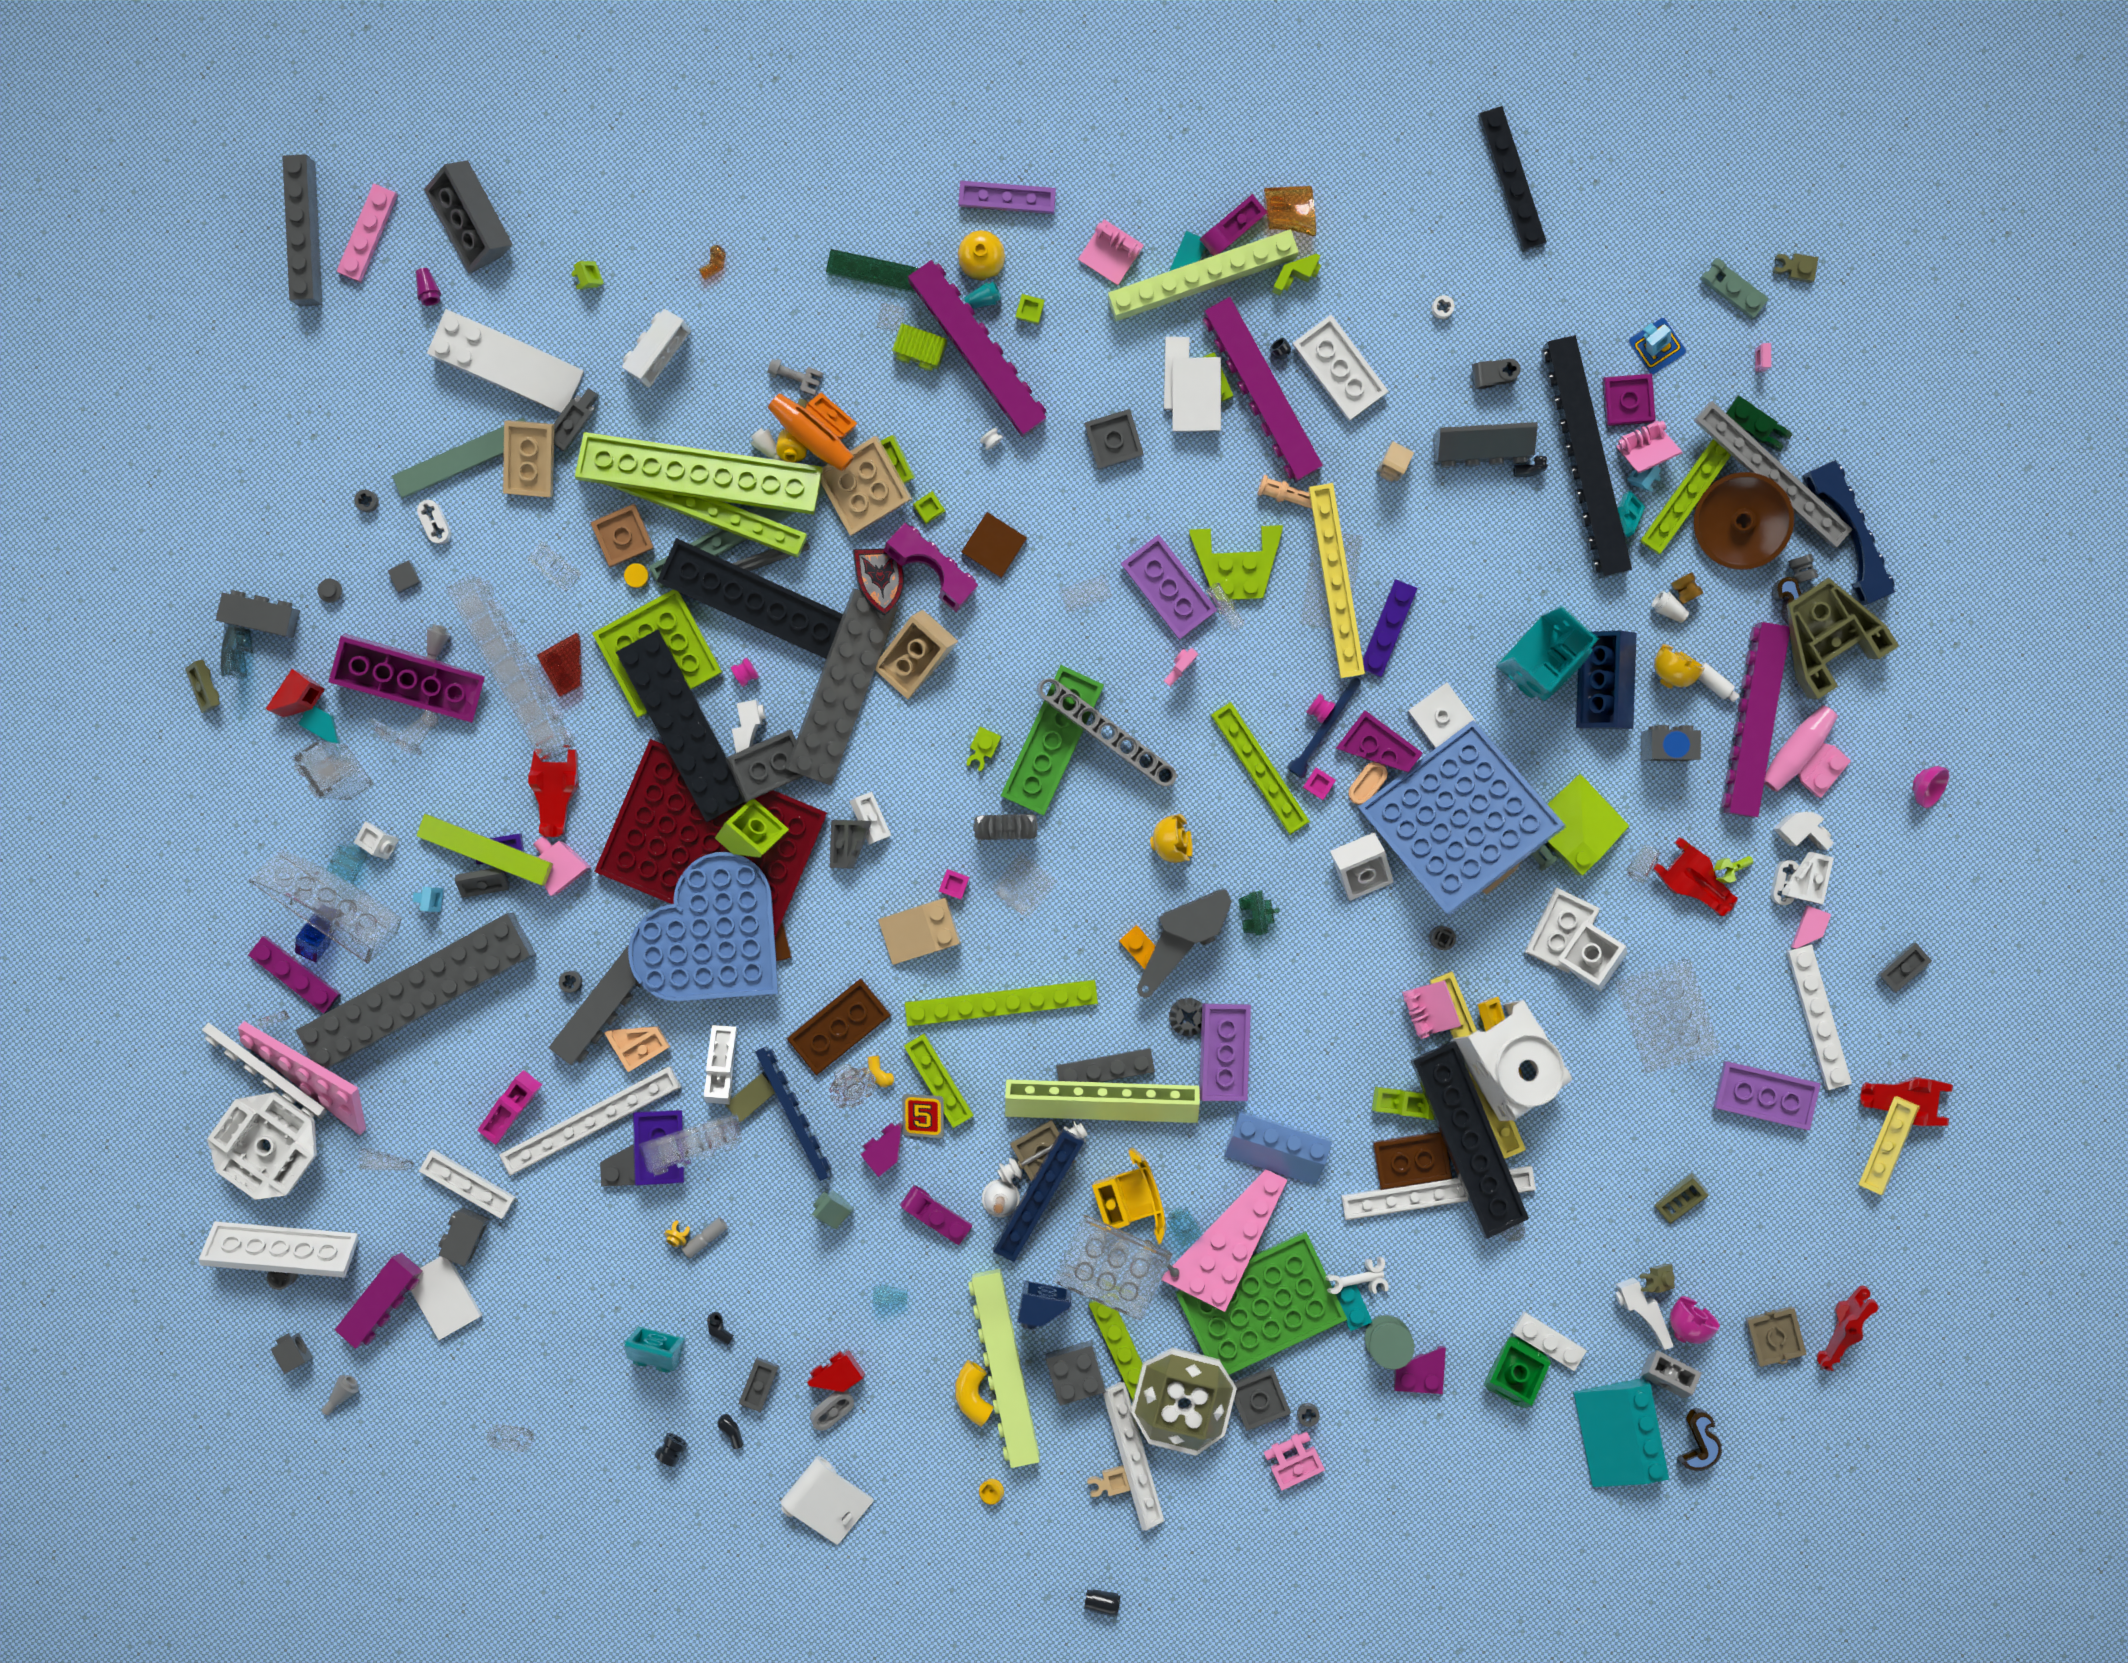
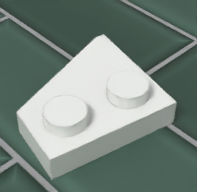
M1809 852L1783 889L1781 895L1824 904L1834 857Z

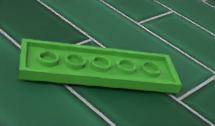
M1060 665L1054 678L1093 708L1104 687V684L1063 665ZM1051 684L1046 696H1051L1054 693L1055 688L1053 684ZM1066 697L1062 701V706L1067 711L1071 710L1074 706V702L1070 697ZM1044 701L1000 796L1044 816L1083 733V729ZM1089 711L1084 712L1082 715V722L1085 725L1091 715Z

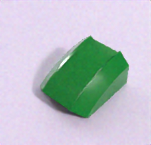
M1509 1337L1495 1359L1483 1385L1488 1391L1497 1394L1513 1405L1522 1408L1531 1407L1551 1361L1544 1352L1519 1337Z

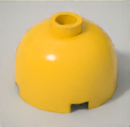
M984 230L973 231L966 235L959 245L957 254L959 265L964 274L980 281L998 275L1004 267L1006 258L1004 246L1000 239L993 233Z
M1662 644L1654 659L1655 672L1661 677L1659 682L1670 689L1673 686L1683 688L1694 684L1705 668L1701 667L1702 665L1687 654L1681 651L1680 653L1676 651L1673 653L1671 651L1674 647Z
M1182 814L1163 818L1156 824L1153 836L1150 838L1153 851L1156 850L1163 860L1171 863L1190 861L1188 857L1193 854L1191 832L1185 831L1184 824L1188 823Z

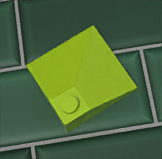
M1580 773L1547 803L1565 824V829L1546 843L1576 875L1585 874L1630 826Z

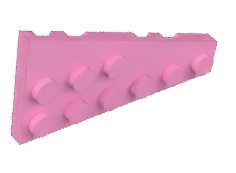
M244 1021L238 1027L240 1042L246 1048L254 1051L297 1085L303 1093L312 1097L358 1135H361L366 1130L358 1087Z
M1265 1169L1175 1262L1172 1267L1179 1269V1276L1172 1277L1170 1270H1168L1160 1280L1225 1312L1288 1180Z

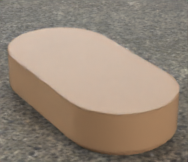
M1376 762L1367 764L1349 787V799L1354 804L1362 805L1374 796L1387 779L1388 772L1386 767Z

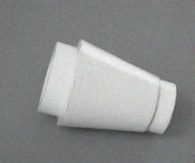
M1661 591L1652 602L1655 612L1679 623L1684 622L1689 615V611L1670 592Z

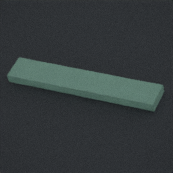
M521 418V419H519V420H516V421L526 422V420H525L524 418ZM504 426L392 475L401 498L404 499L504 455Z

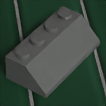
M469 161L444 164L425 187L424 191L469 274L501 258L513 244Z
M1538 422L1440 427L1433 435L1434 464H1441V468L1455 467L1456 463H1465V466L1468 467L1478 466L1480 462L1489 461V465L1504 464L1505 460H1513L1514 464L1527 463L1528 459L1535 455Z

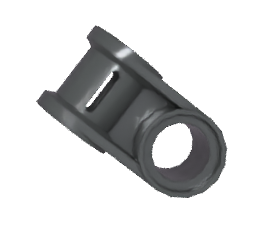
M1508 358L1472 364L1475 389H1485L1513 382L1520 373L1521 367L1519 363L1514 359ZM1506 366H1508L1509 370H1513L1510 376L1506 372L1503 373Z

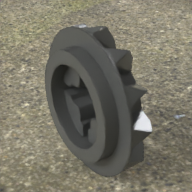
M1183 998L1175 1002L1169 1012V1022L1173 1030L1183 1036H1193L1200 1033L1202 1028V1003L1193 998ZM1182 1008L1184 1009V1011H1187L1188 1013L1197 1010V1012L1194 1013L1195 1015L1192 1017L1194 1020L1193 1022L1195 1023L1194 1026L1192 1023L1190 1024L1188 1021L1180 1024V1022L1184 1018L1183 1012L1181 1011Z

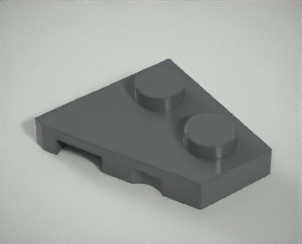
M831 820L830 868L854 869L870 829L871 821Z
M633 1144L600 1162L601 1186L634 1185Z

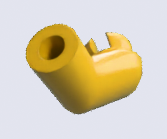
M879 1055L868 1056L870 1078L883 1088L893 1085L894 1076L892 1073H885L881 1070Z

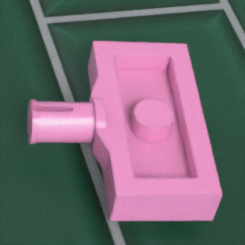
M1190 648L1188 652L1183 649L1173 661L1176 663L1173 670L1163 681L1171 687L1179 677L1183 676L1182 673L1196 659L1198 653L1193 648Z

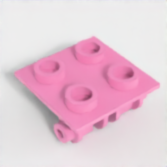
M1104 219L1102 223L1097 225L1096 232L1078 260L1116 285H1119L1144 245Z
M1658 420L1647 425V429L1645 426L1641 427V433L1637 429L1628 435L1622 436L1621 440L1618 441L1619 445L1616 446L1638 473L1683 453L1665 433L1666 425L1664 421L1659 422Z
M1445 980L1402 992L1409 1010L1408 1013L1412 1018L1411 1021L1416 1029V1035L1420 1039L1429 1037V1034L1461 1026Z

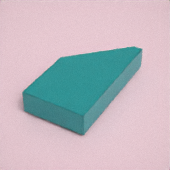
M1188 231L1185 232L1169 271L1200 261L1206 248L1199 240L1200 236Z
M1630 491L1623 494L1618 506L1620 520L1627 537L1635 533L1645 510V506Z
M315 705L311 710L305 711L298 724L339 747L340 740L336 733L333 715Z

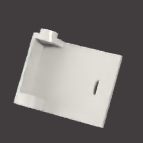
M817 1456L782 1498L780 1503L782 1505L781 1510L787 1516H795L838 1545L872 1504L874 1499L839 1476L835 1468L826 1459Z

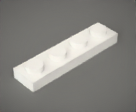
M434 1149L429 1152L419 1172L500 1219L505 1217L516 1198Z

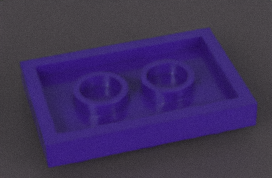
M682 1110L633 1112L635 1186L684 1183Z

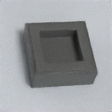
M410 560L387 570L399 593L421 583Z

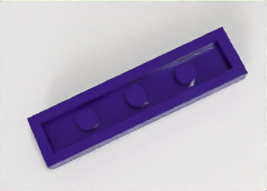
M1397 579L1394 580L1362 658L1365 672L1380 678L1382 677L1418 588Z

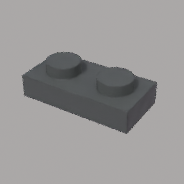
M498 868L455 875V883L462 898L509 890L510 883L506 873Z
M1913 942L1877 975L1892 992L1896 993L1931 963L1932 960L1917 943Z
M757 1357L738 1404L761 1413L779 1365Z

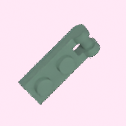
M1715 258L1711 263L1709 271H1705L1700 277L1703 283L1750 319L1755 318L1769 300L1767 296L1727 267L1725 262L1719 258ZM1718 274L1724 277L1721 282L1716 279Z

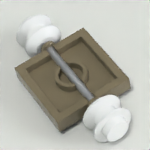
M1052 1119L1010 1143L1019 1161L1009 1158V1164L1006 1166L999 1163L1001 1168L997 1171L1004 1183L1008 1181L1012 1184V1178L1014 1177L1022 1179L1023 1169L1030 1180H1033L1060 1133ZM1073 1121L1074 1127L1070 1129L1064 1126L1065 1130L1083 1138L1084 1142H1086L1085 1137L1088 1136V1133L1082 1123L1077 1125Z

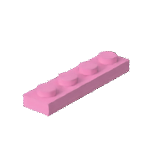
M373 183L336 272L360 283L362 282L398 194Z

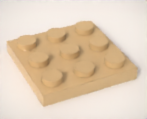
M878 436L872 437L850 451L854 459L844 471L841 472L830 464L822 468L821 484L850 536L855 535L913 500Z

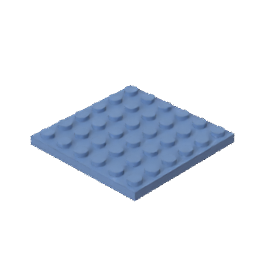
M1474 720L1418 761L1409 773L1404 772L1358 807L1360 812L1447 916H1450L1565 829V824Z

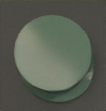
M1380 1315L1372 1319V1323H1369L1366 1327L1364 1335L1366 1348L1380 1366L1387 1369H1400L1411 1361L1415 1344L1408 1327L1403 1321L1391 1315Z

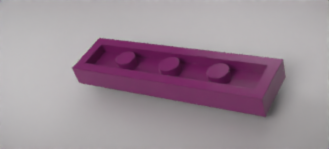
M262 936L248 954L249 957L323 1014L328 1012L341 995L266 936Z

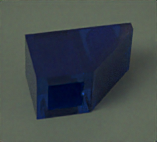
M321 903L296 936L295 953L317 963L329 947L343 917V913Z

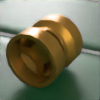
M1693 572L1671 583L1673 589L1679 593L1681 604L1704 593L1702 588L1697 586L1695 582L1696 577Z

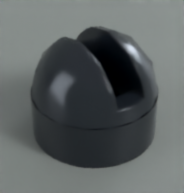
M1280 338L1271 345L1270 351L1278 359H1285L1287 354L1291 353V346L1285 338Z

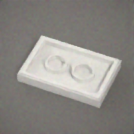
M1221 357L1172 358L1173 432L1221 431Z
M1555 887L1524 952L1569 973L1570 970L1557 959L1584 921L1593 924L1600 908Z
M440 1256L420 1268L423 1270L418 1277L420 1281L411 1292L438 1340L482 1316L481 1311L451 1260Z

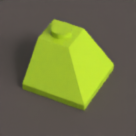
M752 799L724 824L715 839L732 854L761 857L789 829L758 801Z

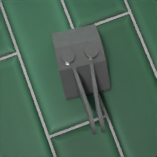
M1221 888L1158 915L1163 931L1137 985V992L1141 997H1150L1195 944L1200 942L1203 946L1216 940L1214 936L1220 933L1232 903L1226 888ZM1148 986L1149 990L1147 992H1143L1142 987Z

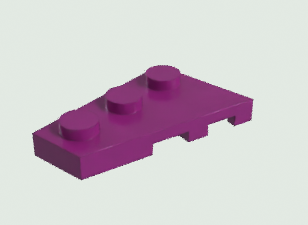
M1364 710L1336 747L1337 750L1409 773L1423 754V752L1366 710Z

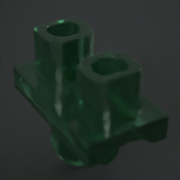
M1263 890L1250 892L1249 895L1239 898L1241 911L1252 909L1253 915L1252 919L1243 920V932L1255 933L1256 936L1269 933L1268 924L1275 923L1274 913H1280V908H1272L1271 899L1264 900Z

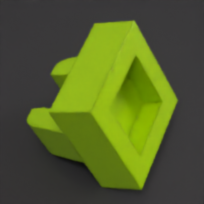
M579 261L573 265L574 270L571 275L572 277H578L580 281L576 285L577 289L598 288L604 284L596 261Z

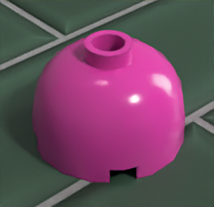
M1681 1296L1670 1311L1669 1319L1671 1327L1675 1331L1674 1336L1683 1343L1703 1344L1716 1334L1720 1324L1706 1308L1700 1310L1694 1305L1698 1302L1686 1296Z

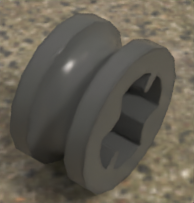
M365 489L357 492L354 502L358 509L364 512H373L379 505V498L374 492ZM365 495L372 498V502H369L370 506L368 507L361 503L362 500H365L363 498Z
M576 971L564 972L559 978V987L564 992H575L582 986V977ZM568 975H571L570 978L575 977L576 982L573 983L574 988H570V985H565Z
M1304 1403L1298 1408L1297 1416L1302 1425L1312 1427L1318 1423L1320 1415L1314 1404ZM1307 1409H1310L1312 1413L1315 1412V1415L1311 1416L1309 1421L1306 1420L1305 1416L1302 1418V1414H1305Z

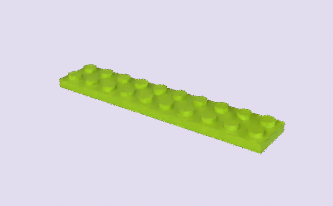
M584 432L575 479L815 515L823 469L821 466Z

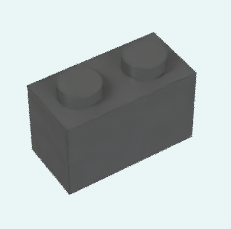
M465 1207L457 1212L454 1211L448 1222V1225L451 1226L448 1234L445 1233L439 1242L438 1247L441 1249L438 1255L464 1267L471 1263L490 1219Z

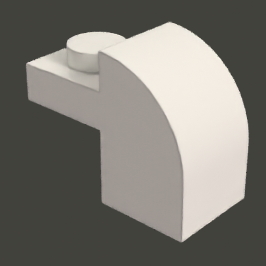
M1813 812L1789 814L1773 828L1789 846H1797L1806 837L1820 850H1828L1834 844L1830 839L1831 834L1824 827H1818L1824 818Z

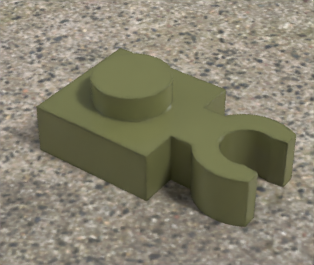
M1795 253L1792 255V259H1789L1785 254H1778L1774 260L1781 261L1783 267H1775L1772 272L1775 274L1789 272L1788 279L1812 283L1815 281L1819 257Z
M1664 1263L1651 1267L1650 1273L1640 1274V1279H1646V1286L1641 1288L1642 1292L1661 1293L1675 1288L1672 1264Z

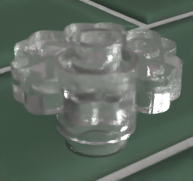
M849 1064L838 1067L834 1072L835 1078L832 1086L829 1088L831 1093L830 1099L840 1109L846 1106L853 1108L862 1104L865 1098L872 1096L877 1088L874 1074L867 1068L858 1070Z

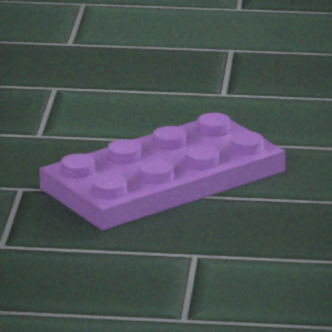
M1159 534L1120 564L1179 640L1217 611L1210 599Z
M1202 1003L1199 1085L1201 1101H1248L1250 1004Z
M1724 1061L1713 1107L1810 1130L1821 1083Z

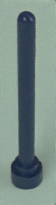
M1359 678L1352 679L1300 757H1296L1295 760H1291L1286 768L1291 773L1301 779L1308 771L1306 769L1308 766L1307 762L1360 686L1361 680Z

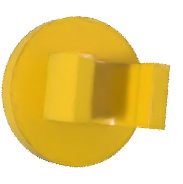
M677 1220L673 1222L671 1230L664 1232V1236L666 1237V1242L674 1247H679V1245L685 1246L687 1242L685 1238L689 1234L690 1227L687 1226L684 1232H678L676 1227L679 1221Z

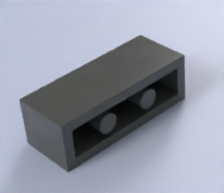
M231 590L230 594L221 593L216 621L294 638L300 610L292 608L293 603L278 600L277 604L269 603V598L255 595L254 599L245 598L246 593Z

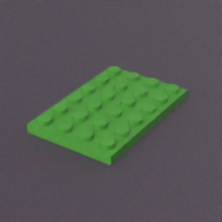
M1306 1231L1252 1255L1225 1312L1180 1289L1175 1291L1204 1355L1219 1359L1229 1375L1347 1320L1336 1294L1327 1292V1289L1332 1288V1285L1325 1278L1327 1276Z

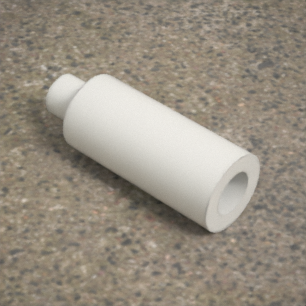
M1706 662L1701 664V667H1704L1705 670L1698 680L1723 700L1728 698L1735 702L1739 697V694L1734 691L1735 686Z

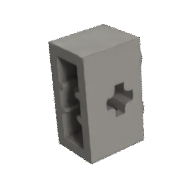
M1657 1350L1648 1354L1640 1376L1682 1398H1686L1694 1394L1702 1373Z

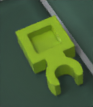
M979 727L970 746V749L976 752L967 759L966 765L970 766L971 762L977 759L980 762L978 771L981 772L985 767L984 757H993L1002 736Z

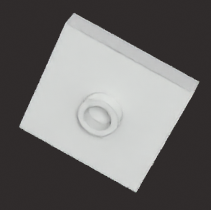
M1448 682L1408 710V713L1435 749L1472 720L1476 721Z

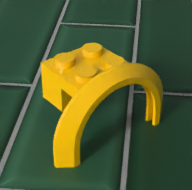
M1130 1148L1128 1152L1132 1164L1136 1163L1139 1168L1095 1181L1092 1184L1097 1204L1107 1232L1128 1226L1132 1221L1154 1215L1156 1223L1154 1232L1158 1244H1161L1166 1231V1219L1158 1187L1146 1158L1134 1148Z

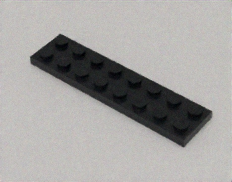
M678 538L675 539L656 581L827 659L843 616L840 612Z
M657 629L616 651L620 662L706 822L745 803L725 759L727 755L660 630Z
M1456 1041L1448 1042L1410 1060L1483 1237L1486 1239L1491 1238L1528 1220L1529 1217Z

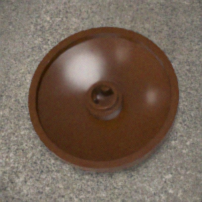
M1752 472L1730 474L1714 482L1701 496L1694 514L1695 535L1705 554L1722 566L1738 570L1757 568L1775 559L1788 544L1794 528V510L1787 493L1774 480Z

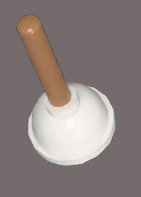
M1002 1179L991 1181L982 1193L984 1208L995 1217L1011 1215L1020 1202L1018 1188L1013 1182L1012 1184L1008 1181L1004 1183Z

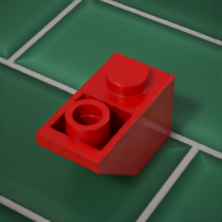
M291 669L266 709L284 718L311 710L325 688L309 676Z
M849 1350L844 1353L839 1351L829 1358L831 1361L824 1367L820 1364L810 1372L811 1376L807 1383L811 1387L844 1392L863 1379L865 1372Z

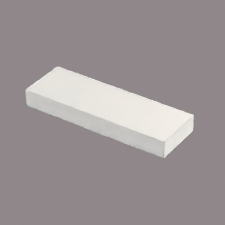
M1165 337L1164 410H1172V358H1189L1190 337Z

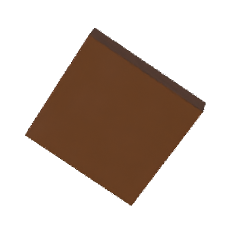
M986 512L961 553L1002 579L1026 542L1027 537Z

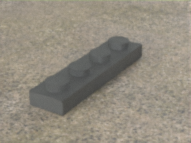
M1151 1048L1056 1065L1059 1081L1103 1082L1155 1072Z

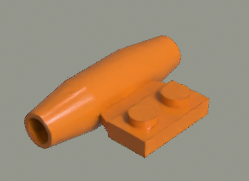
M822 392L809 401L805 408L781 393L770 402L768 409L787 432L815 456L841 472L849 466L854 456L840 440L852 432L857 423Z

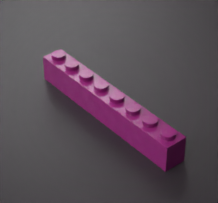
M930 260L908 276V283L1020 436L1024 437L1046 420L1045 413L1047 411L1040 401H1034L1030 395L1033 392L1025 381L1021 383L1016 376L1018 371L1011 362L1007 363L1002 357L1004 354L1003 350L997 342L992 343L988 338L990 333L982 322L977 323L973 317L975 315L974 310L968 303L964 304L959 298L961 293L955 284H949L945 279L946 272L939 263L935 265Z
M1231 297L1206 309L1203 315L1204 319H1202L1203 324L1208 332H1213L1216 338L1214 344L1219 353L1224 352L1228 359L1225 361L1231 374L1235 373L1239 379V382H1237L1239 390L1243 395L1247 394L1251 402L1248 405L1253 415H1258L1261 419L1262 424H1260L1264 435L1266 437L1270 436L1274 443L1272 449L1276 457L1283 459L1285 463L1283 469L1289 479L1293 478L1295 483L1320 470L1323 466Z
M1760 622L1751 629L1750 641H1752V647L1746 656L1748 670L1742 679L1744 694L1738 703L1740 717L1739 722H1736L1734 726L1736 741L1735 746L1733 745L1730 750L1732 764L1731 769H1728L1725 781L1728 784L1727 793H1724L1722 797L1723 813L1750 818L1759 817L1790 635L1789 626Z

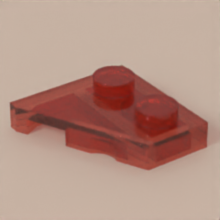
M575 633L537 654L559 697L562 698L582 686L581 639L579 633Z

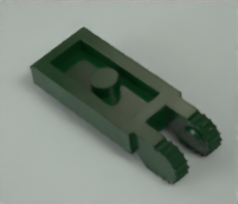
M1739 395L1736 396L1725 412L1751 437L1761 444L1765 443L1777 452H1781L1784 445L1775 438L1769 437L1770 433L1774 431L1787 440L1793 435L1791 431L1777 424V421Z

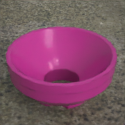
M1934 766L1926 770L1923 769L1916 775L1912 790L1914 791L1915 800L1919 805L1924 808H1930L1939 800L1948 784L1949 770L1941 766Z

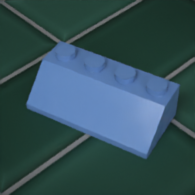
M1238 1110L1223 1156L1316 1185L1326 1164L1332 1141L1317 1134Z

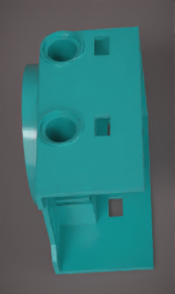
M1561 605L1543 614L1496 667L1512 680L1525 695L1530 698L1539 697L1542 701H1545L1561 688L1585 662L1592 652L1590 647L1598 638Z

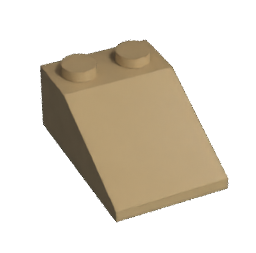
M921 610L909 618L879 658L875 671L905 698L909 699L958 643V640L929 614Z
M947 897L878 919L892 965L961 943Z

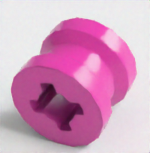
M748 657L744 658L741 664H734L730 667L742 687H745L748 681L759 678L756 669Z
M1319 693L1306 713L1316 716L1317 721L1322 723L1334 708L1335 703L1326 701L1324 696Z

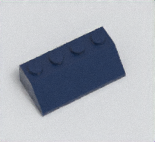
M1623 630L1592 631L1591 633L1598 640L1590 647L1592 652L1578 669L1576 728L1633 729L1637 633Z

